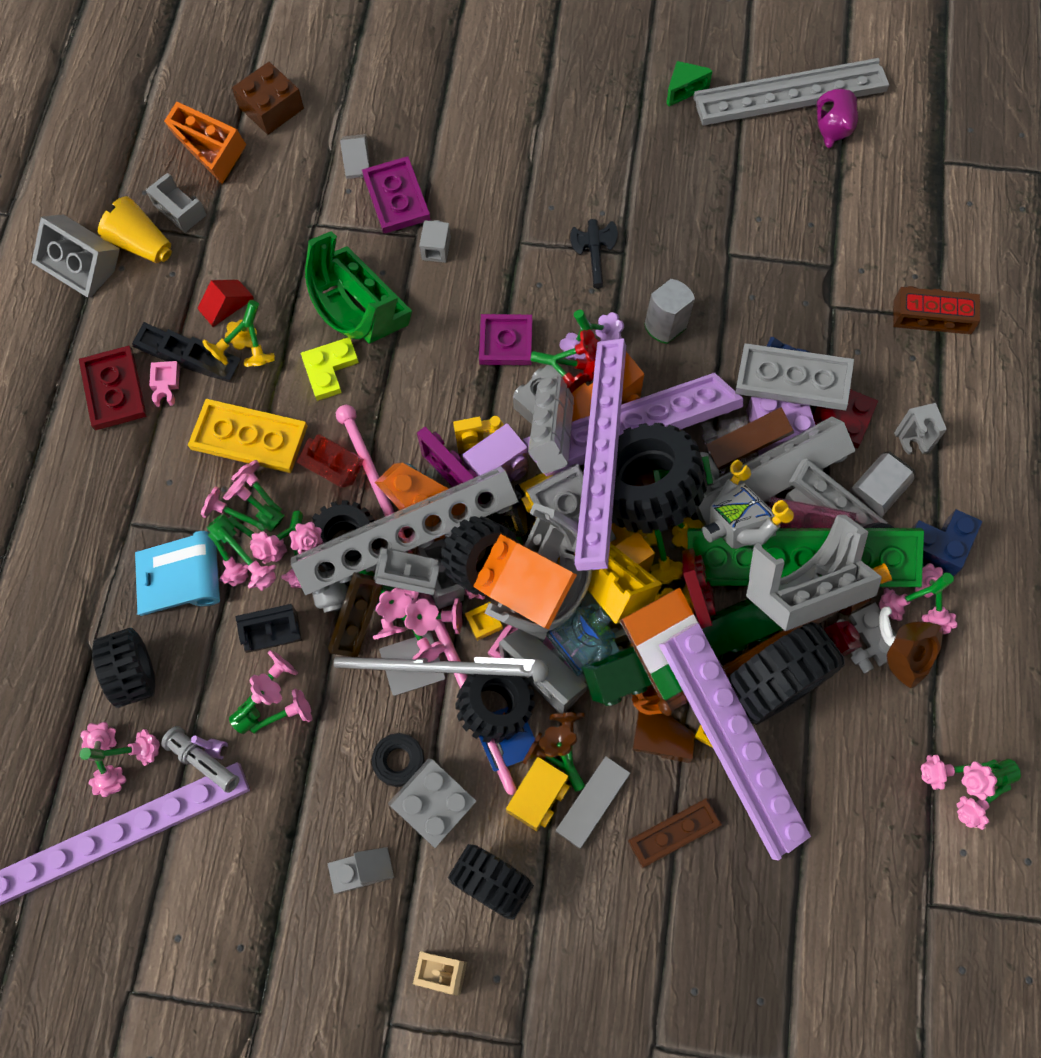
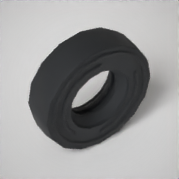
M402 733L390 734L381 739L374 748L372 755V767L377 777L386 785L394 787L404 786L425 763L424 751L419 742L410 735ZM395 749H403L409 754V764L402 771H394L387 764L388 755Z

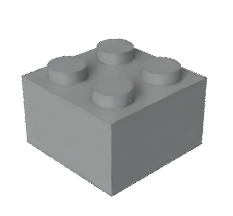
M428 759L388 802V805L436 848L476 803V800L433 759Z

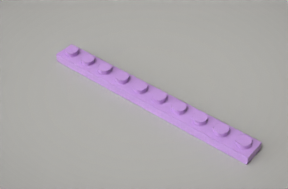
M624 338L597 342L574 562L577 571L608 568L626 356Z
M237 762L226 767L240 779L237 787L230 793L224 792L211 779L204 777L1 869L0 906L249 792L250 788L241 764Z

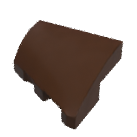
M638 710L632 750L660 755L664 759L690 763L693 758L695 734L672 716H666L663 713L646 715Z

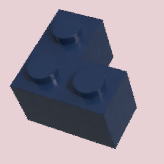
M957 509L946 519L941 530L918 520L913 528H922L924 530L923 566L931 563L934 567L942 568L943 574L950 573L954 577L963 568L983 521Z

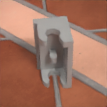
M932 403L909 409L894 434L896 437H899L902 447L907 454L910 455L912 453V447L909 444L911 441L917 442L922 454L931 452L947 428L937 404Z
M381 547L374 580L377 584L434 595L439 572L438 559Z

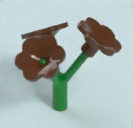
M585 713L551 714L549 720L559 721L562 725L558 728L554 726L546 729L545 736L543 737V733L539 732L522 763L526 764L533 757L547 760L564 770L576 792L582 790L585 784L573 764L572 746L577 742L573 723L578 719H583ZM555 756H561L563 762L556 759Z

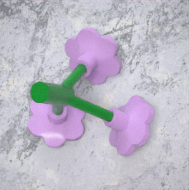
M577 310L574 313V317L581 329L578 335L568 333L566 338L560 341L559 346L564 350L563 352L575 348V345L580 344L581 341L580 332L589 329H595L596 335L601 337V341L621 339L624 323L619 320L617 313L611 312L608 315L600 316L599 324H593L588 321L583 310ZM576 353V354H574V355H571V356H568V357H565V358H567V359H573V358H574L575 360H576L577 358H578V359H584V358H585V353H584V354H581V355H578V354Z

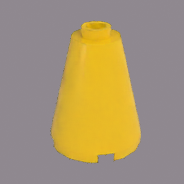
M128 196L121 197L112 203L115 208L111 213L106 210L99 222L97 231L101 238L154 263L167 261L172 254L171 243L138 204Z

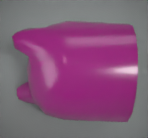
M834 89L826 92L818 99L816 106L818 128L823 136L825 145L831 148L835 141L850 136L857 128L859 119L857 98L855 93L850 90ZM828 101L834 102V106L829 112L822 109L824 103Z

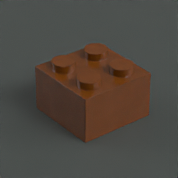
M267 62L232 87L238 107L267 135L304 109L299 88L271 62Z

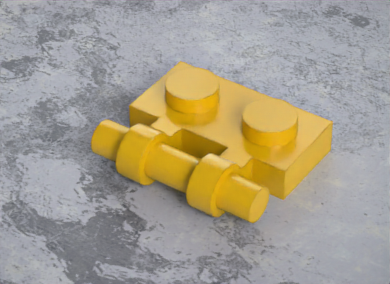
M479 416L454 421L458 453H465L504 426L500 418L493 416L489 420L481 421Z

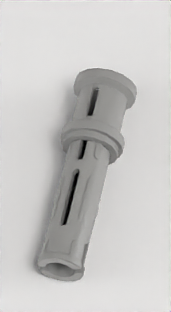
M175 726L167 731L161 742L165 750H172L178 755V760L183 764H192L221 787L224 792L230 793L237 787L240 780L239 777L203 751L201 746L192 743L191 738L185 735L183 728Z

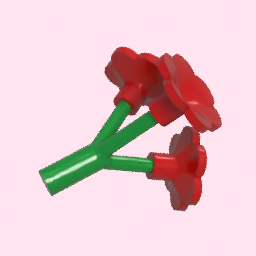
M590 329L580 332L581 341L580 344L575 345V348L556 355L533 351L531 361L553 366L563 377L571 393L574 392L583 383L591 382L594 377L597 342L599 341ZM576 353H577L578 355H581V354H584V353H585V358H584V359H578V358H577L576 360L562 359V358H565V357L574 355V354H576ZM559 364L574 366L575 369L583 371L574 377L570 372L566 373Z

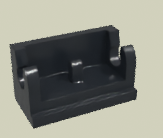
M292 604L235 616L240 644L244 646L246 653L302 641L298 614Z

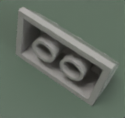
M65 215L44 216L40 219L32 263L89 298L95 294L115 271L120 249Z
M520 629L503 638L499 642L501 658L540 659L547 664L548 675L542 682L535 683L533 677H521L524 680L528 678L531 682L530 685L560 714L566 713L587 691L588 685L585 683V676L576 668H574L575 671L571 670L564 663L565 658L555 648L550 650L543 644L545 640Z

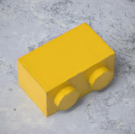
M537 757L506 807V812L535 831H538L540 826L546 828L555 813L550 809L556 799L560 802L563 800L570 788L566 784L568 775Z

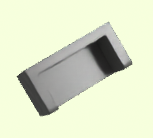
M166 173L146 189L152 204L184 233L207 215L201 201L197 198L192 201L176 186L173 177L169 173Z

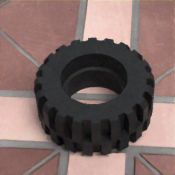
M647 423L639 424V427L634 429L631 427L624 429V433L619 435L612 512L613 523L620 528L626 527V530L636 533L638 530H642V533H653V530L658 529L662 532L668 530V527L673 524L678 526L684 522L683 518L686 516L690 517L696 511L695 506L701 505L704 493L707 491V475L696 441L692 440L687 432L680 431L678 427L672 425L665 427L663 423H654V425L649 426ZM659 469L670 471L664 478L646 486L630 485L636 477L645 472Z
M810 622L781 637L778 641L753 656L749 661L740 666L738 670L734 671L728 677V680L750 722L757 725L778 714L823 684V682L845 666V659L822 626Z

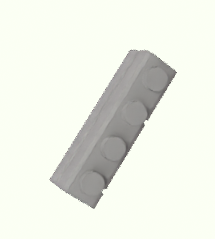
M562 376L548 377L541 380L537 385L528 452L534 461H537L536 464L541 472L546 474L566 467L569 459L574 396L569 388H567Z

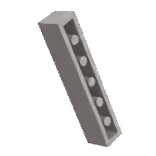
M830 417L745 463L739 472L747 465L751 470V476L745 481H740L739 485L745 483L763 502H768L777 493L785 489L794 488L789 481L802 459L807 458L822 471L823 468L833 463L844 461L847 455L855 452L845 423ZM731 472L714 480L712 485L707 486V491L704 493L701 505L695 506V512L704 526L710 524V507L727 479H732L733 474Z

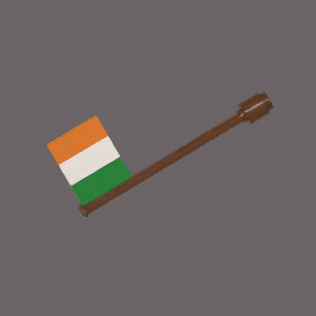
M681 588L671 591L620 619L660 698L658 703L659 709L666 716H670L673 710L688 702V699L659 644L666 642L688 626L698 623ZM872 598L856 603L834 613L828 614L811 622L819 624L820 622L824 621L825 619L829 618L837 612L843 615H850L851 613L870 603ZM803 625L788 631L782 630L721 666L727 678L753 656Z

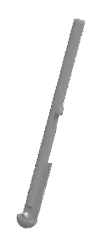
M335 657L334 659L335 668L533 677L535 683L542 682L548 675V666L540 659L474 657V662L442 661L427 663V658L411 660Z

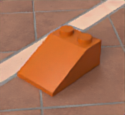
M500 534L473 587L549 630L577 574Z

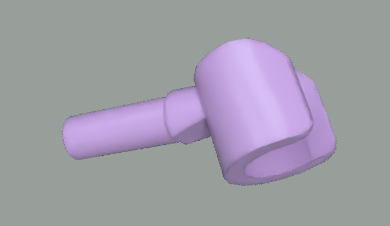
M198 736L191 738L192 743L203 747L205 752L211 757L223 759V756H220V751L223 746L228 747L227 742L213 738L204 740Z

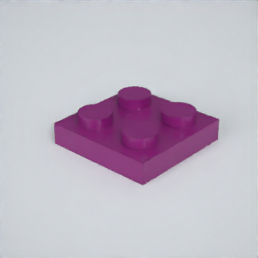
M481 314L479 365H531L532 315Z

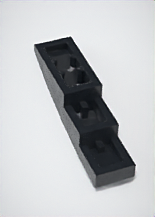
M143 322L132 342L134 348L167 362L177 361L182 368L227 382L231 381L241 361L240 358L224 351V355L229 362L227 365H224L204 347L202 340L193 336L189 339L169 329L165 332L146 322Z

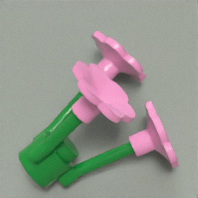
M258 460L244 465L232 476L233 484L223 498L229 500L232 496L238 495L244 501H249L259 510L255 516L259 521L227 507L226 503L219 500L221 490L216 486L207 496L201 511L203 518H207L213 510L222 514L225 512L257 527L261 531L267 529L270 532L279 525L285 515L281 513L282 508L274 503L258 483L259 479L254 474L260 467ZM245 482L250 487H254L267 504L263 506L252 497L251 492L244 487Z
M272 650L268 652L274 661V665L268 671L270 674L253 675L250 678L252 685L251 696L229 717L230 724L240 734H245L249 730L255 734L266 725L286 716L292 717L298 713L303 721H312L311 707L305 699L303 692L296 688L292 690V704L286 706L285 710L260 722L258 721L261 715L255 707L256 704L263 702L271 705L272 703L277 704L282 700V696L279 693L281 688L272 680L274 678L277 679L283 671L295 676L298 674L288 661Z

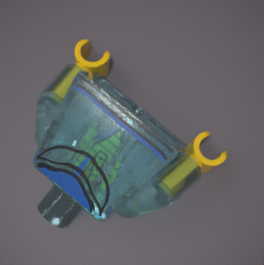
M591 605L579 606L565 623L548 631L546 635L577 676L584 674L583 666L611 655V644L615 639V633L608 626L612 619L602 607L596 611Z

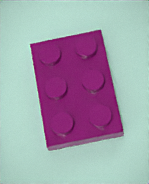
M408 156L362 169V174L383 234L422 223L424 220H431Z
M426 427L417 432L422 456L451 487L478 476L472 469L468 471L465 469L461 458L454 450L449 452L445 448V443L437 432L431 433ZM481 494L478 497L479 504H482Z

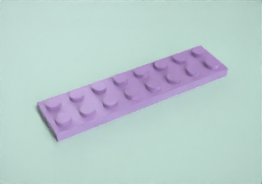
M712 373L622 404L619 435L624 433V429L629 427L634 429L639 427V424L647 423L648 426L654 425V423H663L665 427L672 425L682 430L685 427L742 408L743 398L739 394H735L736 391L717 374ZM590 416L572 422L568 464L561 469L547 474L544 473L547 477L557 474L576 463L579 466L585 464ZM530 437L523 439L524 444L527 446V451L529 449Z

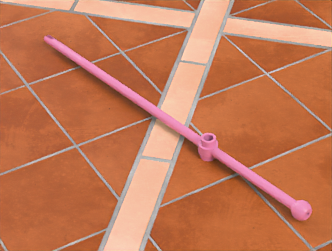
M342 405L336 411V419L339 423L345 425L384 516L395 513L389 498L374 483L380 477L355 423L356 410L350 405ZM405 526L401 528L398 532V536L401 538H406L404 530L411 527ZM420 593L421 599H427L430 605H435L432 595ZM437 619L438 625L435 632L439 641L446 647L444 653L448 661L461 662L444 622L441 619ZM454 673L461 688L468 676L467 674ZM493 738L488 745L499 768L497 771L505 791L513 795L516 793V786Z

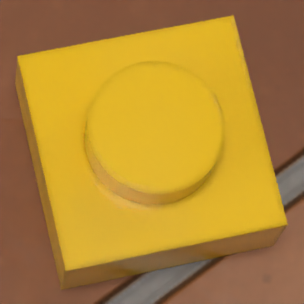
M491 602L465 613V617L477 641L503 629L499 620L485 614L486 608Z

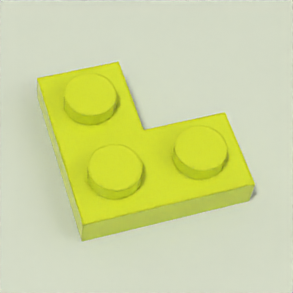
M350 338L301 353L317 401L342 393L334 371L359 363Z

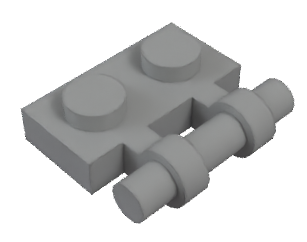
M876 602L849 616L850 621L867 646V649L859 648L851 652L853 655L851 657L855 665H859L864 674L874 669L869 660L872 657L879 667L887 663V652L890 648L881 635L879 626L881 610Z

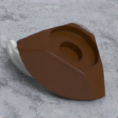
M886 606L880 611L879 626L885 643L890 646L887 652L888 666L903 684L909 688L916 687L929 674L941 650L943 628L938 624L930 622H911L903 625L898 630L896 636H894L888 616L891 615L892 610Z

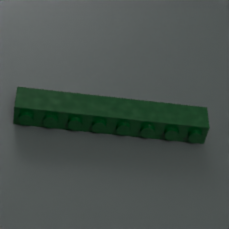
M750 599L717 611L716 615H712V626L702 628L718 661L723 658L724 653L742 651L748 647V643L765 641L771 637L772 633L784 630ZM633 646L582 667L592 700L605 704V706L620 703L622 697L630 693L631 695L641 694L648 690L647 686L652 684Z

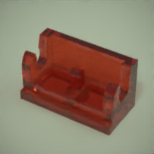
M317 434L314 440L311 438L307 440L300 457L297 459V463L341 488L354 484L364 461L362 457L321 434Z

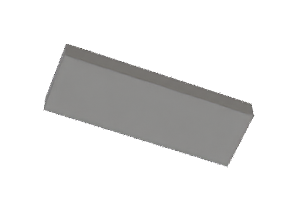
M605 756L555 832L581 849L630 775V772Z

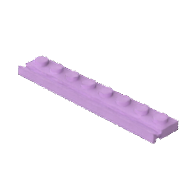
M699 623L692 624L669 638L666 642L659 644V647L772 859L779 861L782 855L791 852L810 838L811 835L744 708L739 702Z

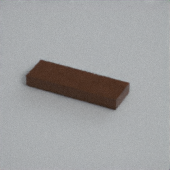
M782 407L706 445L717 468L721 470L731 465L735 460H741L794 434V430Z
M705 798L629 839L628 843L643 869L713 831L722 824L710 802Z

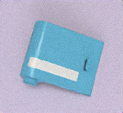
M198 531L193 533V536L135 552L137 615L143 616L187 603L196 606H210L220 602L217 547L208 536L210 532Z

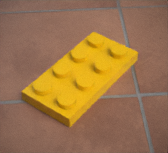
M205 399L188 447L194 451L249 464L254 460H258L259 465L262 467L291 473L308 426L305 421Z

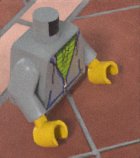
M735 460L730 466L733 477L732 479H727L711 505L710 524L704 526L702 531L708 542L711 543L722 537L734 549L746 545H755L756 543L763 545L770 537L776 535L781 522L789 523L793 520L794 513L783 500L777 501L771 510L745 483L739 485L740 481L750 478L751 470L745 465L743 470L739 472L742 469L743 463L740 460Z

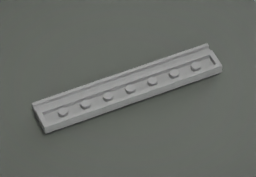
M879 58L695 91L694 101H696V108L703 126L816 105L818 99L823 94L834 89L850 90L855 93L856 97L887 92L889 82L883 67L879 65Z

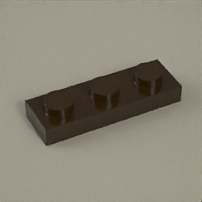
M353 573L328 646L330 654L358 657L383 586L375 582L374 576Z

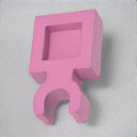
M177 361L151 363L150 387L154 391L152 400L156 407H160V400L163 397H167V402L170 406H173L175 403V397L171 390L179 389L180 365Z

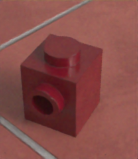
M849 621L836 622L824 629L843 656L862 647L859 641V633Z

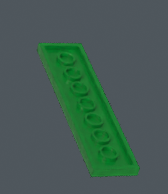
M688 528L687 547L688 549L694 548L696 556L702 555L706 568V582L710 581L711 586H748L755 545H746L734 549L722 537L710 543L704 537L702 528ZM779 528L776 531V535L770 537L762 545V548L776 560L780 558L784 560L781 578L798 570L817 553L827 539L831 528ZM864 528L868 531V536L861 561L871 569L885 563L892 577V581L882 583L879 587H922L924 530L922 528Z

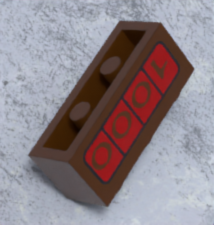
M908 286L900 287L893 302V327L972 335L980 323V294H973L967 291L952 292L943 291L942 289H920Z

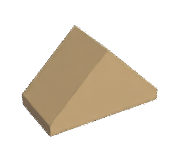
M420 952L413 984L452 995H460L467 962Z

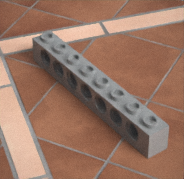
M500 466L291 557V566L304 594L313 593V595H317L329 589L328 585L337 581L340 583L350 581L354 572L358 573L365 569L367 572L375 570L380 550L374 549L371 545L377 538H383L387 541V545L384 548L408 553V550L417 546L419 548L430 546L435 542V538L445 535V537L451 536L452 528L454 526L458 528L460 522L464 519L469 521L470 517L473 516L480 518V516L486 517L494 512H497V514L505 513L513 508L512 505L517 503L518 500L506 471ZM483 492H490V501L486 504H479V495ZM455 504H465V511L461 515L451 514L452 507ZM437 515L439 516L437 525L433 527L425 525V520L428 516ZM405 526L413 528V534L410 537L401 538L398 536L401 528ZM350 550H357L361 553V556L356 561H349L345 558V554ZM322 562H330L334 565L332 571L324 573L318 569V566Z

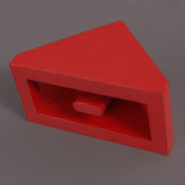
M211 280L197 309L209 324L215 327L248 304L254 297L239 280Z

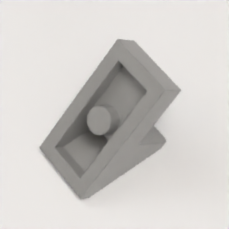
M388 847L355 852L354 856L327 863L334 894H340L395 878Z

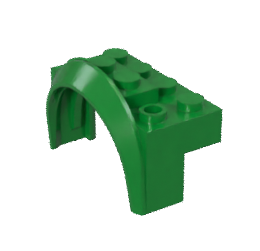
M332 231L308 241L305 266L307 289L315 309L330 327L351 339L364 338L370 344L409 325L412 310L348 246L335 251L337 236ZM338 286L331 291L323 293V291L328 290L330 287ZM344 289L366 309L365 312L352 302Z

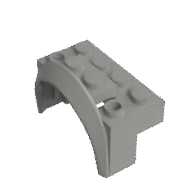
M534 503L530 514L537 517L524 546L555 563L558 562L560 556L559 565L577 574L549 630L501 603H498V605L489 603L485 614L545 640L548 631L565 623L578 609L588 591L593 570L577 571L574 564L575 556L564 552L566 550L576 552L579 523L555 509Z
M837 515L827 539L817 553L798 570L781 578L784 560L782 558L776 560L762 548L760 543H756L753 548L746 597L782 629L788 631L877 596L882 576L861 561L868 531L847 515Z

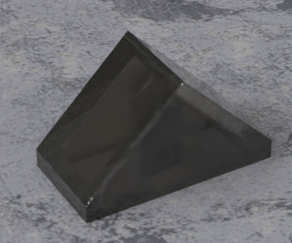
M521 498L517 499L518 502L512 505L513 508L502 514L494 512L486 516L488 519L508 528L517 537L526 535L531 525Z

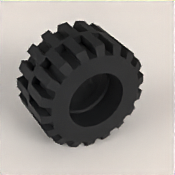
M342 500L341 505H338L336 501L331 502L332 507L326 508L323 506L320 508L321 514L315 513L312 517L315 527L322 529L321 538L323 543L330 541L342 529L356 530L375 521L368 509L365 507L361 509L360 504L353 502L351 506L348 500ZM380 538L372 542L371 546L374 549L381 548ZM350 550L345 554V558L349 561H356L361 556V553L357 550ZM322 562L320 564L326 571L333 570L334 565L330 562Z
M473 516L470 517L469 521L462 520L458 528L455 526L452 528V535L450 538L447 536L444 541L447 544L445 548H442L441 554L445 558L441 562L442 566L446 568L444 572L452 581L472 594L487 596L473 586L491 553L493 545L498 540L500 534L518 543L520 542L516 539L517 536L508 528L487 517L480 516L478 518ZM486 548L483 559L476 564L478 556Z
M130 627L94 639L92 657L95 672L103 693L113 706L120 708L154 696L155 675L150 656L142 638L133 628Z
M468 675L458 691V700L455 703V709L460 710L457 714L458 720H464L465 722L462 726L466 732L469 729L474 732L472 737L477 739L479 736H482L483 742L487 743L493 738L495 743L502 742L504 738L506 740L512 738L530 719L531 711L535 705V701L531 700L535 696L534 690L528 689V686L531 684L529 679L526 678L524 680L521 676ZM495 691L501 694L507 701L508 714L498 715L490 712L481 700V692Z
M467 844L448 876L451 884L504 918L515 920L534 887L531 880L523 873L490 852L473 844Z

